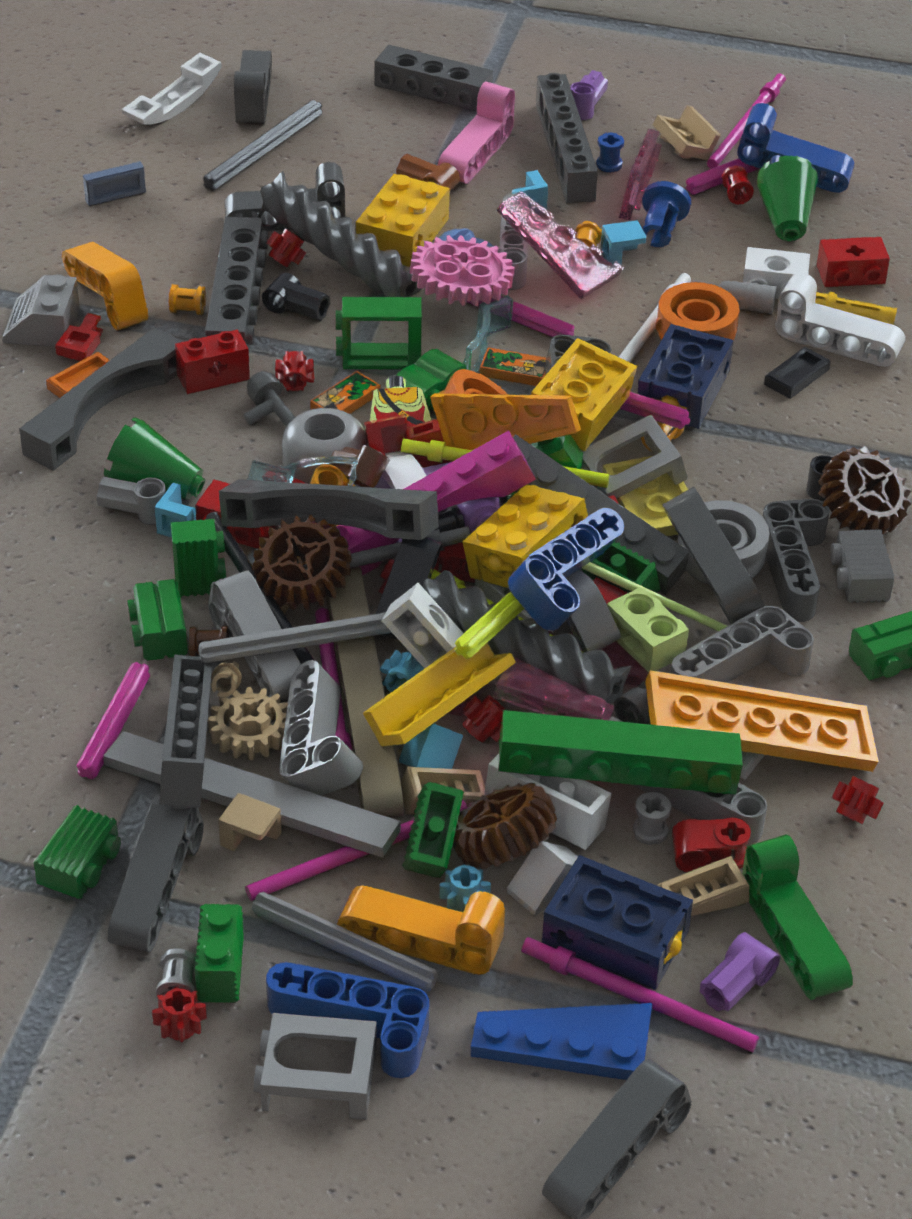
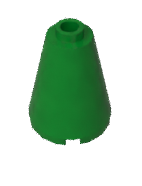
M798 156L779 157L778 162L770 164L769 161L761 167L757 176V187L775 233L781 240L789 242L802 238L806 233L818 182L817 171L812 168L811 162Z
M136 417L132 418L131 420L134 425L132 427L125 425L111 447L107 459L113 463L110 471L104 468V477L134 483L145 478H157L164 482L166 491L172 483L180 484L181 499L189 500L192 496L197 497L201 493L206 480L202 477L203 470L146 422Z

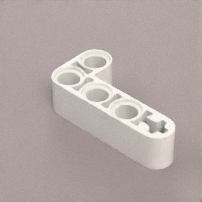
M796 273L790 278L779 297L776 316V330L782 338L878 366L886 367L894 363L905 342V335L899 327L816 304L817 284L815 280L806 273Z

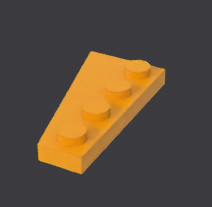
M439 393L430 396L446 446L474 450L508 430L512 437L516 434L529 444L574 434L581 430L571 396Z

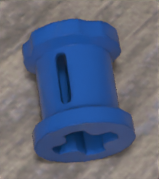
M604 133L598 137L600 156L596 160V166L604 172L619 171L623 164L620 158V151L624 147V138L616 133Z

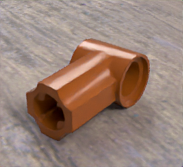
M405 154L401 157L400 163L396 168L397 175H406L420 181L433 182L450 188V191L460 182V175L457 169L450 163L444 162L437 166L410 154Z

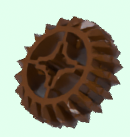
M853 446L846 451L836 454L825 465L822 471L823 474L818 481L822 486L818 494L826 499L822 506H828L832 512L829 519L836 518L840 522L839 529L848 527L849 531L882 530L884 536L888 532L894 531L907 516L906 511L911 505L907 499L911 491L903 487L907 479L899 477V467L893 468L889 464L890 457L882 459L878 450L870 453L866 446L861 449H856Z
M296 515L294 523L287 524V522L281 519L280 529L276 530L269 527L268 534L270 538L259 537L260 548L254 550L253 557L255 562L252 563L254 575H256L255 580L259 587L263 586L264 595L273 596L275 603L279 607L288 603L289 608L294 612L299 604H303L304 609L309 612L311 603L317 601V604L323 607L324 597L329 596L336 599L337 592L335 588H345V577L351 576L350 563H352V555L350 550H348L349 545L346 538L341 536L340 530L336 526L330 527L325 518L316 523L315 518L310 515L306 522H301V519ZM297 556L301 558L303 563H306L307 570L304 569L302 563L299 564Z
M518 783L512 787L507 785L500 790L494 789L492 793L486 796L482 795L476 802H470L467 809L460 811L453 848L464 864H469V866L474 868L480 867L481 869H487L491 865L499 867L504 862H513L515 858L525 856L529 850L537 849L541 841L547 840L549 833L553 832L556 828L555 822L558 818L549 794L545 793L542 786H536L535 783H528L524 786Z

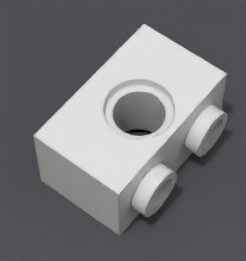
M747 247L743 283L747 281L761 285L777 286L775 298L779 299L782 291L794 274H808L810 254Z
M419 583L415 584L391 603L382 619L387 628L424 669L456 646L455 641L464 634Z

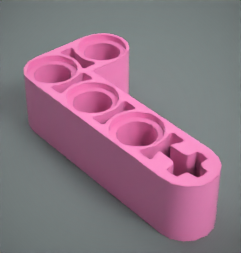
M485 81L480 87L477 97V115L443 151L437 166L444 162L450 163L457 169L460 175V182L468 184L503 145L512 132L515 108L514 89Z

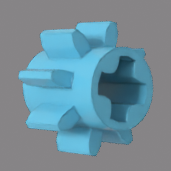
M395 650L390 659H386L380 668L382 673L387 674L382 684L390 692H393L422 671L424 667L410 652L400 653L398 650Z
M463 864L453 869V871H445V882L440 883L439 898L447 899V908L464 912L470 895L479 891L490 893L491 882L483 881L482 869L477 870L472 866Z

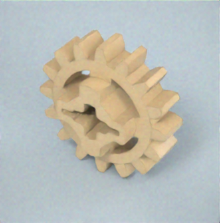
M247 687L246 694H240L235 689L232 698L219 697V706H211V716L208 717V727L212 743H219L220 752L222 753L230 749L233 750V758L236 759L242 753H247L249 760H253L255 753L258 752L264 757H269V748L272 747L279 751L282 749L288 703H280L279 694L268 697L267 689L265 688L258 694L253 693L252 687ZM272 719L275 721L274 725L271 724ZM227 721L230 722V726L228 727L226 726Z

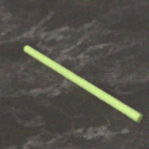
M591 562L582 567V569L629 591L643 587ZM645 588L653 597L658 598L666 608L718 632L727 627V625Z

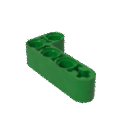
M786 834L747 846L742 874L750 886V906L807 998L813 1000L851 988L853 985V975L847 958L797 881L800 861L799 854L793 839Z

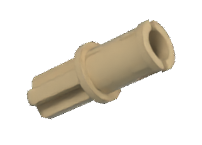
M224 661L215 667L212 672L211 688L213 692L219 691L217 696L229 697L240 686L242 675L238 669L239 664L237 662L226 663Z

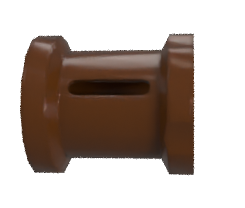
M190 626L189 655L198 657L199 644L203 641L229 638L228 626H222L220 630H198L196 626Z

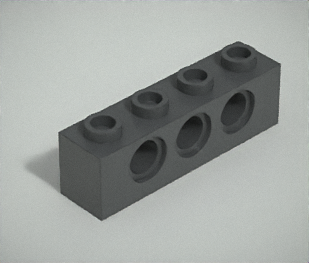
M389 44L374 61L375 86L477 111V97L482 84L485 81L493 83V70Z

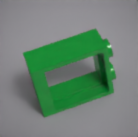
M342 297V310H336L335 322L336 330H342V336H336V356H342L343 369L402 370L406 366L417 362L421 357V297ZM351 321H408V343H351Z

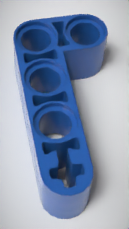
M759 103L752 107L737 149V156L743 163L761 169L769 161L770 164L778 162L779 157L798 156L810 161L812 168L817 171L818 188L835 193L843 192L848 188L855 165L854 160L849 155L774 131L773 127L777 118L775 109L765 103Z
M610 508L597 510L531 553L509 577L508 586L510 591L539 626L551 631L559 629L578 609L580 605L579 595L566 578L602 555L623 533L625 526L621 516Z
M279 963L271 967L267 972V1007L271 1014L280 1013L376 1021V1038L381 1039V1067L388 1076L394 1078H406L416 1072L429 1032V998L422 989L294 963Z

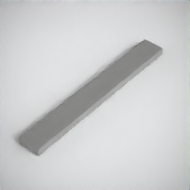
M123 731L103 755L104 765L161 784L164 744ZM208 758L204 759L201 798L229 806L237 793H241L280 808L282 825L382 858L401 831L400 821Z

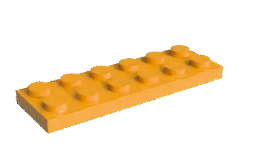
M652 670L649 671L645 680L651 725L740 733L741 750L744 752L870 772L874 771L879 762L867 706Z

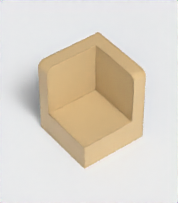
M237 793L218 819L220 846L232 851L236 850L245 836L257 840H262L265 836L278 839L282 833L280 808L241 793Z

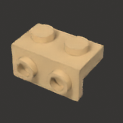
M692 106L685 107L679 120L657 115L652 124L661 133L660 138L670 143L675 148V153L678 156L688 160L691 157L708 160L720 138V133Z

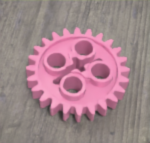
M447 235L446 241L435 237L434 243L425 241L424 247L417 246V251L412 253L410 274H412L411 280L417 282V288H426V295L435 293L436 300H441L445 297L448 298V304H452L457 300L460 301L462 306L466 305V301H471L473 305L478 306L480 300L490 304L491 298L499 301L501 294H508V289L512 288L515 267H512V259H506V252L498 253V246L487 247L488 241L479 244L476 243V238L474 237L469 241H465L461 235L458 237V240H454L451 236Z

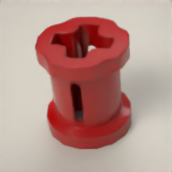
M736 165L724 170L721 178L723 186L727 189L729 201L736 205L747 203L753 197L754 189L748 181L746 169Z

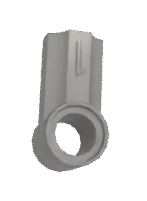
M103 477L99 483L96 496L97 504L102 507L137 513L142 523L154 525L156 524L155 506L165 494L166 489L164 482L157 478H145L134 483Z

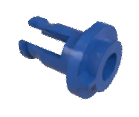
M658 181L645 188L642 205L647 215L642 229L645 235H647L648 231L655 230L650 246L660 248L668 245L671 240L670 233L674 230L676 222L683 220L689 213L691 207L690 195L683 187L676 183Z

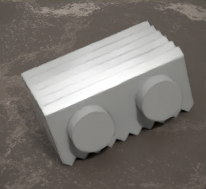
M882 530L838 531L837 542L832 543L830 549L831 563L839 567L837 569L838 589L845 590L849 603L853 601L857 603L860 601L864 603L867 601L874 602L875 600L878 602L882 600L885 602L889 601L894 583L893 569H891Z

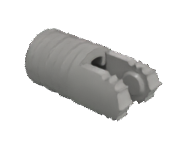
M729 280L721 281L719 287L727 290L736 298L740 310L757 311L758 313L772 315L777 286L761 285L747 281L745 283L730 282Z

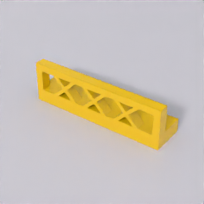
M487 643L471 658L465 659L462 655L456 654L455 646L363 712V715L381 746L406 744L514 665L516 661L512 654L494 655Z

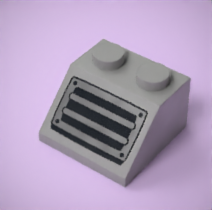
M44 275L16 298L2 336L3 343L55 347V344L70 325L74 326L80 309L77 278L62 275Z

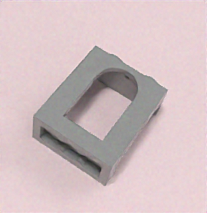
M651 414L590 445L585 452L582 451L581 469L598 472L597 464L604 456L643 436L645 443L654 454V456L621 473L610 475L607 488L594 486L606 496L614 495L617 499L665 473L670 476L675 485L688 479L682 456Z
M273 1013L270 1030H262L260 1056H265L264 1066L257 1065L254 1074V1092L261 1093L262 1111H269L271 1095L349 1101V1118L367 1119L377 1048L376 1021ZM289 1037L354 1041L356 1045L352 1074L283 1067L277 1062L280 1042Z

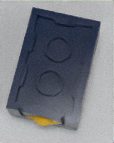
M671 324L638 380L637 394L686 409L689 412L688 418L691 420L689 425L685 424V426L699 429L730 372L734 340Z
M579 855L544 911L542 943L555 949L558 946L575 952L576 958L656 990L674 957L680 953L682 943L689 932L693 900Z

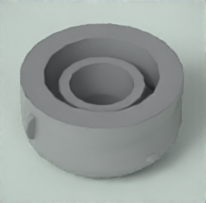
M317 408L303 412L295 417L284 430L282 439L284 471L290 479L294 480L297 478L310 484L314 471L319 466L324 464L331 465L329 459L334 450H342L345 447L360 450L362 445H368L365 428L360 421L342 410Z
M726 500L704 502L753 579L759 574L766 561L770 532L765 519L754 509L738 502ZM679 536L678 544L687 549ZM689 553L686 571L700 582L708 584Z

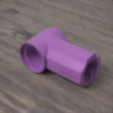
M592 70L580 82L573 83L570 86L581 120L593 117L594 106L607 90L608 80L603 77L602 72Z
M743 932L732 942L725 955V959L701 982L700 993L706 999L707 1004L716 1011H729L755 984L761 987L771 979L779 966L781 956L746 932Z

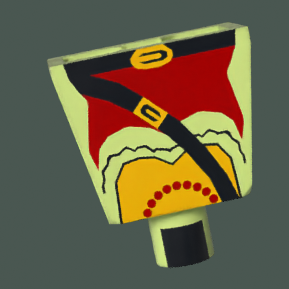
M401 376L389 377L386 380V388L373 391L370 421L398 415L406 416L407 427L431 421L422 389L419 387H406L405 378Z

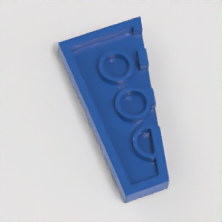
M652 1003L478 1012L470 1057L627 1080L635 1069L645 1061Z

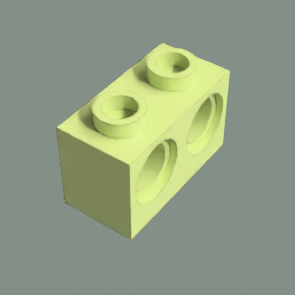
M640 587L607 603L621 635V638L616 642L648 672L650 670L657 671L671 664L677 655L686 651L689 629L682 620L677 619L663 606L658 598L653 597L644 587Z

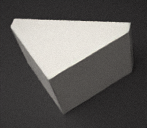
M541 841L537 849H532L508 885L507 893L531 914L536 916L547 908L578 856L566 846Z

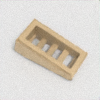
M407 767L401 780L403 804L406 814H415L416 802L419 799L417 796L428 782L452 786V788L464 791L463 784H468L470 792L464 791L462 799L467 804V807H469L470 802L479 800L485 792V784L480 770Z
M731 856L658 884L659 887L675 893L681 892L683 896L692 899L691 916L732 908L749 902L750 886ZM725 883L726 886L721 888L719 884ZM711 886L713 891L708 893L705 887ZM696 889L700 896L694 898L690 890Z

